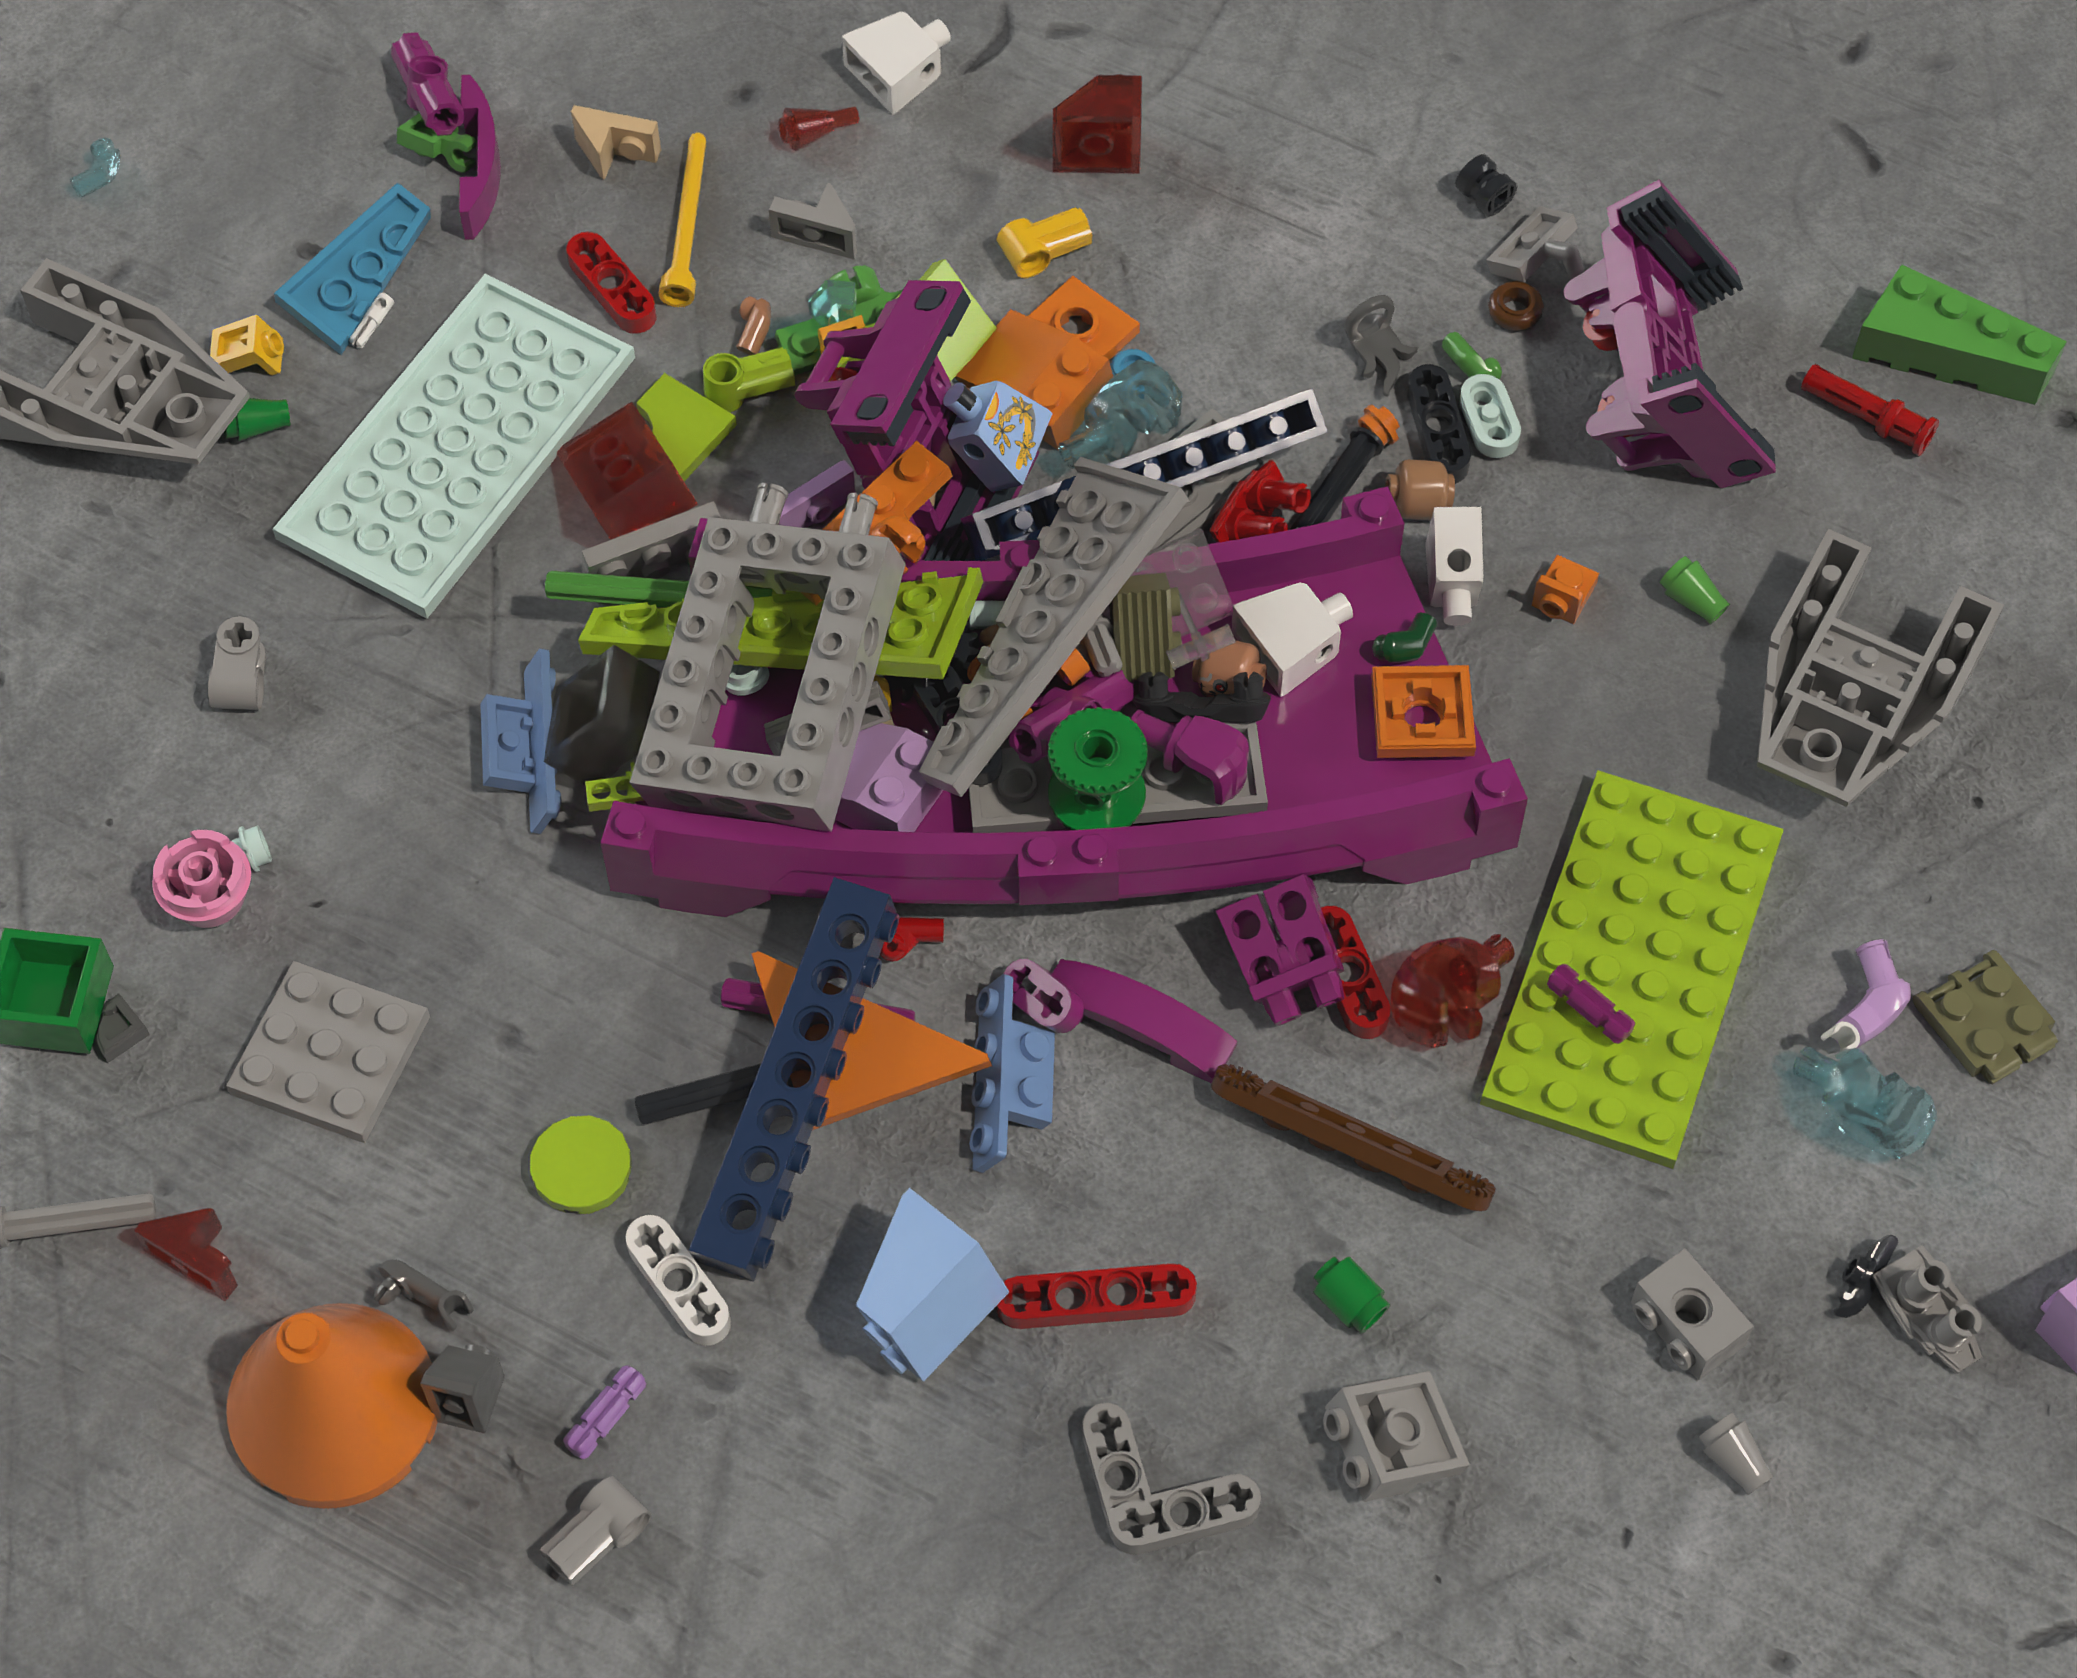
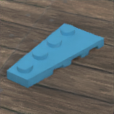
M397 182L274 292L275 302L342 355L350 343L349 338L363 320V316L378 294L384 291L431 218V209Z

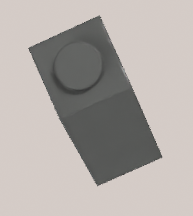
M473 1344L466 1345L464 1349L448 1345L426 1370L420 1384L437 1422L485 1434L505 1376L499 1358L491 1350Z

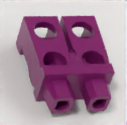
M1302 874L1264 890L1265 898L1255 894L1216 910L1242 973L1249 985L1253 1000L1264 1005L1266 1012L1275 1025L1281 1026L1302 1016L1293 993L1308 986L1318 1008L1327 1007L1345 999L1342 981L1339 976L1345 970L1340 957H1338L1333 938L1317 899L1319 897L1311 878ZM1272 917H1273V919H1274V922H1275V924H1276V927H1277V929H1278V932H1279V934H1280L1281 939L1279 938V935H1278L1277 930H1276V928H1275V925H1274V923H1273Z

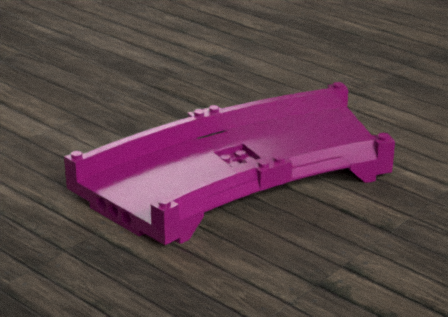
M1387 486L1343 497L1341 519L1226 542L1150 551L1131 575L1166 573L1170 588L1178 587L1181 614L1180 616L1172 617V632L1180 631L1183 659L1174 661L1175 676L1168 679V691L1193 692L1199 697L1205 696L1200 692L1198 683L1193 682L1192 668L1196 653L1201 645L1207 646L1215 637L1238 641L1231 632L1233 605L1299 582L1307 584L1320 602L1339 592L1344 594L1350 602L1353 618L1339 625L1341 630L1339 653L1334 659L1282 697L1278 695L1267 679L1265 681L1263 692L1271 696V701L1262 720L1257 721L1256 725L1268 800L1267 811L1232 816L1131 824L1129 827L973 833L969 790L967 789L962 797L943 790L915 832L852 829L837 820L834 821L832 832L779 823L750 821L680 810L674 811L672 809L649 806L645 800L636 801V804L613 801L600 844L610 891L657 898L659 907L664 909L728 917L771 900V894L826 899L834 877L890 894L894 903H1019V905L1100 902L1118 901L1119 898L1148 897L1223 889L1292 879L1302 874L1310 876L1362 866L1364 872L1403 884L1446 876L1470 869L1472 859L1518 847L1528 798L1510 758L1492 763L1475 722V756L1377 758L1371 680L1372 667L1449 665L1435 633H1433L1423 655L1416 661L1389 663L1387 660H1378L1373 654L1372 645L1377 636L1387 635L1390 632L1408 631L1415 615L1420 612L1426 613L1400 556L1405 523ZM700 518L688 559L691 574L708 519ZM1038 540L999 542L1000 561L919 560L917 564H914L909 560H903L909 571L902 575L901 582L922 580L923 572L937 571L938 578L967 575L968 568L970 567L980 568L983 585L976 601H1006L1022 567H1027L1029 561L1035 558L1040 548V542ZM974 629V631L970 632H977L979 639V634L984 629ZM979 639V648H978V649L981 650V648H982V646H984V644H983V643L980 641V639ZM1092 661L1088 664L1090 671L1073 686H1070L1055 674L1032 704L1031 710L1035 712L1040 708L1043 698L1051 689L1058 687L1070 691L1098 674ZM768 667L769 679L757 692L749 695H734L725 690L728 699L726 705H721L712 734L715 740L714 747L774 755L766 741L764 724L793 713L804 670ZM963 680L964 684H971V682ZM1138 680L1130 682L1133 684V697L1139 693ZM901 686L890 691L892 704L890 715L894 725L908 728L934 742L937 734L917 703L914 694L908 701L902 700ZM1132 700L1125 704V707L1119 710V712L1131 719L1137 708ZM1415 706L1405 714V720L1413 727H1415V723L1429 724L1435 722V726L1440 723L1438 714L1427 706ZM956 713L950 714L945 718L943 722L945 726L949 719L954 718ZM1167 722V723H1169V724L1175 726V725L1178 724L1179 722Z

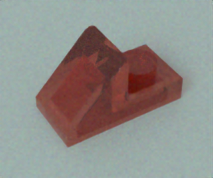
M205 1208L145 1221L135 1228L134 1232L145 1252L226 1302L238 1286L229 1268L232 1264L230 1259L215 1247L210 1246L222 1229L214 1209Z

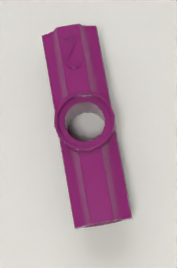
M418 32L403 33L397 42L392 43L391 57L407 86V104L412 109L420 112L426 126L432 128L437 136L452 135L453 131L464 122V110L447 79L448 64L444 59L435 56L428 41L423 40Z
M1120 670L1119 672L1112 673L1109 677H1101L1099 674H1096L1070 691L1058 687L1053 688L1046 693L1037 711L1018 722L1009 734V745L1017 752L1020 760L1033 764L1048 755L1050 737L1058 724L1067 716L1079 710L1097 707L1109 708L1118 712L1125 707V704L1133 700V684L1126 679L1123 670Z

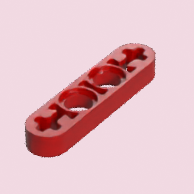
M1172 1263L1015 1276L1004 1281L1009 1293L998 1303L996 1311L998 1318L1005 1325L1015 1329L1175 1317L1185 1314L1194 1305L1197 1282L1194 1274L1187 1267ZM1177 1281L1178 1288L1183 1289L1180 1292L1179 1299H1170L1168 1291H1164L1166 1290L1167 1282ZM1144 1282H1151L1152 1302H1144ZM1126 1283L1135 1289L1137 1296L1133 1302L1123 1306L1113 1303L1108 1298L1107 1292L1114 1284ZM1067 1287H1074L1081 1290L1085 1296V1301L1077 1309H1065L1056 1301L1058 1292ZM1041 1290H1048L1047 1306L1049 1311H1042ZM1013 1294H1023L1024 1300L1027 1301L1025 1311L1015 1312L1014 1305L1010 1304L1013 1301Z

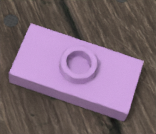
M845 460L840 461L789 493L778 525L807 528L813 523L817 524L826 520L835 509L847 502V496L850 493H856L854 470Z

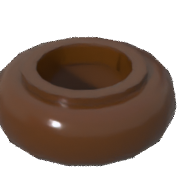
M1513 281L1498 286L1492 292L1488 309L1491 318L1496 324L1504 329L1520 331L1534 326L1540 320L1544 304L1542 296L1534 287L1527 283ZM1516 301L1524 304L1527 308L1515 311L1506 307L1505 304Z

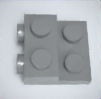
M1430 1371L1343 1387L1325 1406L1326 1412L1323 1418L1325 1432L1332 1441L1339 1440L1346 1457L1343 1463L1344 1478L1351 1488H1359L1364 1502L1409 1493L1417 1483L1461 1475L1470 1466Z

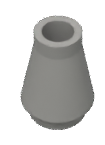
M1733 1412L1699 1436V1439L1706 1447L1703 1452L1742 1486L1748 1495L1774 1477L1767 1468L1746 1421L1744 1420L1740 1423Z

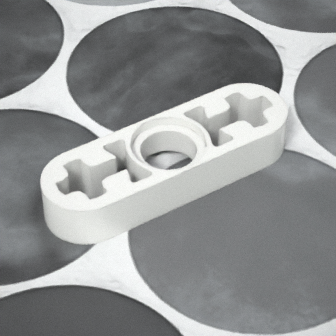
M645 1215L634 1220L626 1232L629 1255L660 1299L693 1342L709 1346L722 1341L729 1333L731 1327L729 1309L725 1300L664 1219L655 1215ZM648 1233L652 1238L658 1237L661 1252L665 1256L659 1263L651 1247L648 1245L642 1246V1235ZM674 1269H685L693 1276L690 1286L682 1291H672L666 1288L663 1284L664 1278ZM697 1297L701 1307L708 1315L715 1314V1326L709 1328L705 1323L698 1324L696 1309L691 1304Z

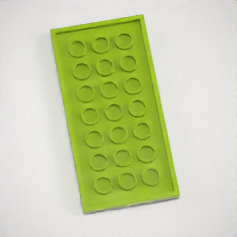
M1597 770L1486 1082L1480 1105L1673 1169L1784 829ZM1561 964L1569 965L1579 974L1577 979L1580 982L1587 980L1615 1004L1613 1009L1616 1012L1622 1010L1634 1020L1635 1026L1629 1037L1620 1044L1610 1040L1602 1033L1605 1029L1604 1027L1596 1028L1566 1003L1569 999L1567 996L1560 998L1548 987L1547 982L1551 973Z

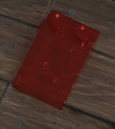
M633 402L628 403L566 442L557 451L558 457L610 540L686 512L698 505Z

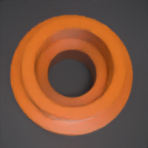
M1370 404L1364 409L1365 415L1358 419L1360 427L1375 433L1381 439L1383 445L1387 443L1393 445L1399 440L1396 432L1400 427L1399 423L1386 407L1382 406L1378 409Z

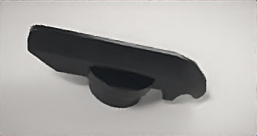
M1886 1235L1873 1243L1865 1258L1857 1254L1850 1260L1842 1275V1280L1849 1284L1848 1292H1840L1838 1298L1841 1303L1839 1308L1833 1310L1835 1316L1848 1318L1857 1315L1867 1305L1876 1288V1284L1871 1276L1887 1266L1898 1244V1239L1895 1236Z

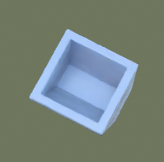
M909 1188L900 1199L856 1307L868 1322L863 1328L864 1332L882 1349L880 1354L886 1362L900 1374L909 1369L924 1382L1009 1293V1290L980 1244Z

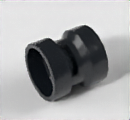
M1485 154L1471 159L1461 169L1455 182L1456 188L1463 195L1473 197L1476 200V207L1486 216H1494L1502 211L1511 202L1517 191V183L1507 174H1500L1497 171L1496 163Z

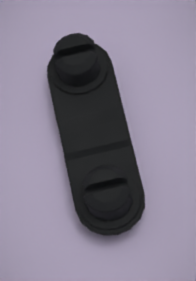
M1146 672L1137 679L1139 681V693L1133 697V703L1137 710L1144 711L1145 714L1164 722H1180L1185 716L1192 718L1202 716L1220 722H1257L1262 720L1271 701V696L1263 692L1264 677L1256 672H1252L1249 679L1247 672L1238 673L1232 679L1234 681V693H1219L1214 697H1199L1193 692L1168 691V676L1163 672H1157L1153 677L1152 672Z

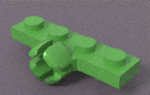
M866 265L852 267L855 276L850 279L846 270H842L830 277L825 289L831 306L830 312L775 331V338L779 348H786L791 359L794 376L813 370L821 356L818 328L858 315H862L865 326L876 323L885 304L895 299L903 290L885 292L879 284L874 269Z

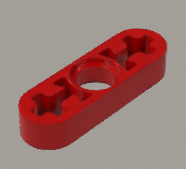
M581 232L574 235L568 241L566 247L569 266L617 325L625 332L633 334L643 333L652 328L656 322L657 315L654 298L602 236L594 232ZM586 250L589 254L595 253L597 265H593V261L587 254L580 255V252ZM616 276L623 280L620 286L612 289L599 285L604 278ZM629 298L630 304L637 311L643 310V312L637 314L634 310L628 311L626 300Z
M1337 906L1321 907L1326 924H1329L1333 930L1339 929L1338 945L1340 948L1337 949V953L1341 962L1354 963L1360 967L1363 973L1361 978L1353 982L1341 980L1345 999L1336 1003L1346 1028L1354 1036L1362 1039L1376 1038L1383 1034L1388 1026L1391 1010L1389 1000L1351 916L1344 909ZM1363 992V1001L1369 1012L1376 1011L1374 1021H1368L1365 1015L1358 1016L1360 1008L1358 995Z

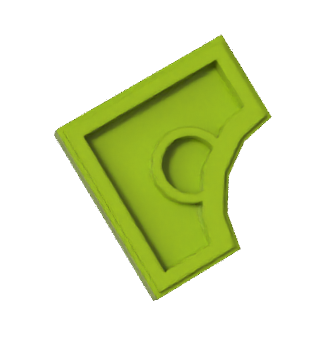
M666 373L636 402L638 413L649 422L652 429V441L643 454L645 465L679 486L686 481L737 426L735 415Z

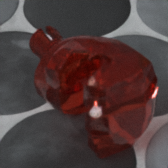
M1493 934L1482 945L1475 940L1460 936L1427 942L1412 952L1403 961L1394 977L1390 998L1393 1018L1407 1039L1428 1048L1446 1046L1449 1027L1463 1040H1471L1480 1036L1483 1017L1479 1010L1499 995L1501 988L1499 969L1513 960L1515 954L1512 943L1506 937L1501 940V934Z

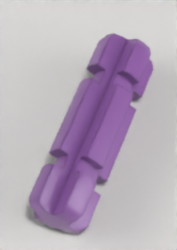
M628 1365L623 1366L613 1377V1386H606L581 1416L582 1424H575L564 1437L565 1447L572 1454L581 1459L588 1458L598 1446L596 1443L597 1438H604L630 1407L627 1404L628 1400H635L646 1387L645 1378L634 1368Z

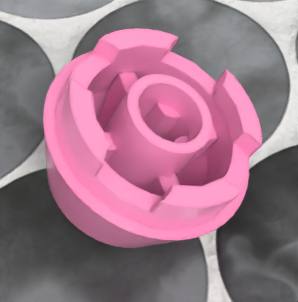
M194 830L190 832L192 837L177 842L170 849L166 845L160 851L154 864L152 887L157 902L166 912L192 926L211 928L228 922L241 909L251 881V867L244 851L234 842L230 841L227 836L211 830Z

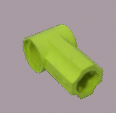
M781 347L742 358L728 353H717L710 356L703 365L704 397L731 413L743 405L745 398L795 386L791 359L786 348L783 349Z

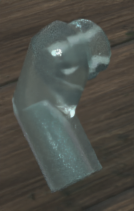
M105 137L94 141L90 147L92 154L95 156L92 167L70 178V182L80 198L100 189L115 179L121 155L119 149L114 148L111 139Z

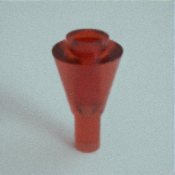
M855 106L835 111L785 108L783 118L778 120V130L783 143L789 144L794 151H797L834 131L835 128L859 123V113Z

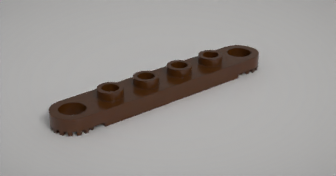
M1227 1064L1218 1066L1211 1083V1089L1220 1097L1263 1116L1262 1119L1267 1125L1284 1131L1292 1129L1308 1137V1141L1319 1149L1325 1151L1338 1150L1353 1157L1354 1162L1365 1170L1377 1173L1384 1171L1401 1179V1184L1414 1192L1422 1194L1430 1192L1454 1204L1474 1211H1486L1489 1209L1496 1187H1494L1493 1183H1489L1487 1178L1481 1179L1482 1175L1477 1173L1473 1177V1171L1468 1170L1466 1173L1462 1168H1459V1170L1453 1168L1454 1162L1275 1081L1270 1080L1268 1083H1265L1257 1074L1251 1075L1252 1071L1250 1070L1243 1073V1067L1239 1066L1236 1069L1235 1065L1232 1064L1229 1066Z

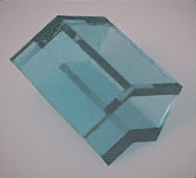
M827 279L807 299L810 316L822 327L855 317L857 303L856 283Z

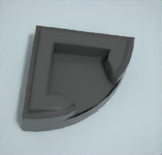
M119 993L104 1007L102 1011L103 1016L98 1028L97 1043L105 1060L109 1063L150 1034L143 1022Z

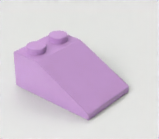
M883 723L859 731L835 820L858 830L915 832L943 792V789L928 784L919 773L934 742L908 728Z

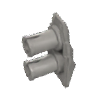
M1923 1245L1871 1276L1908 1339L1914 1338L1929 1356L1932 1354L1936 1355L1956 1374L1982 1358L1974 1333L1976 1334L1982 1325V1318L1979 1312L1968 1304L1952 1282L1948 1267L1943 1262L1934 1260Z

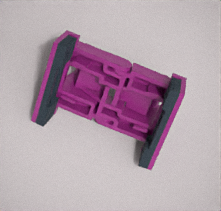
M1660 179L1606 208L1610 225L1601 234L1604 258L1582 274L1571 279L1564 288L1565 298L1571 304L1579 305L1586 313L1582 326L1584 334L1590 340H1593V344L1600 350L1619 351L1624 374L1623 377L1616 380L1603 391L1597 413L1593 414L1586 423V431L1593 439L1602 440L1616 455L1617 463L1627 471L1680 463L1693 477L1712 479L1720 489L1776 473L1774 448L1756 428L1751 429L1716 391V384L1704 372L1692 318L1693 315L1698 313L1696 302L1705 310L1708 308L1707 302H1710L1713 306L1717 303L1715 298L1718 297L1721 301L1726 299L1724 293L1727 292L1729 296L1734 295V288L1738 291L1743 290L1738 271ZM1646 435V436H1644V437H1642V438H1640V439H1638V440H1636V441H1632V442H1628V441L1625 439L1626 437H1629V436H1631V437H1636V436Z
M908 280L901 295L885 304L873 327L830 331L823 342L825 349L807 382L800 384L794 395L796 400L806 408L827 411L831 420L830 425L840 444L843 445L857 475H861L860 478L862 479L864 489L916 441L949 466L953 477L946 482L949 485L936 510H934L928 499L909 520L921 530L925 538V549L920 560L976 561L960 518L1014 499L1019 495L1023 487L1022 485L995 492L990 491L948 442V435L957 415L943 404L944 396L951 388V382L937 354L946 337H952L971 302L960 281ZM842 357L863 359L848 361L845 368L837 367ZM1037 450V452H1036V455H1035V457H1034V460H1033V462H1032V465H1031V467H1030V469H1029V472H1028V474H1027V477H1028V475H1029V473H1030V471H1031V469H1032V467H1033V465H1034V463H1035V461H1036V459H1037V457H1038V455H1039V451H1038V450Z

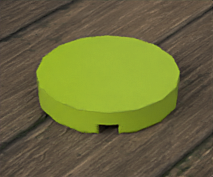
M590 1115L570 1116L552 1124L538 1137L530 1154V1174L539 1196L553 1209L562 1212L568 1210L578 1211V1214H592L610 1206L624 1193L632 1169L631 1152L623 1134L609 1121Z

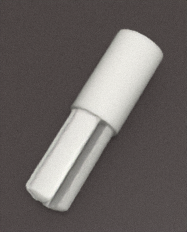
M385 293L378 294L363 316V320L349 338L352 346L355 347L357 345L356 348L362 349L374 330L381 324L394 305V300Z

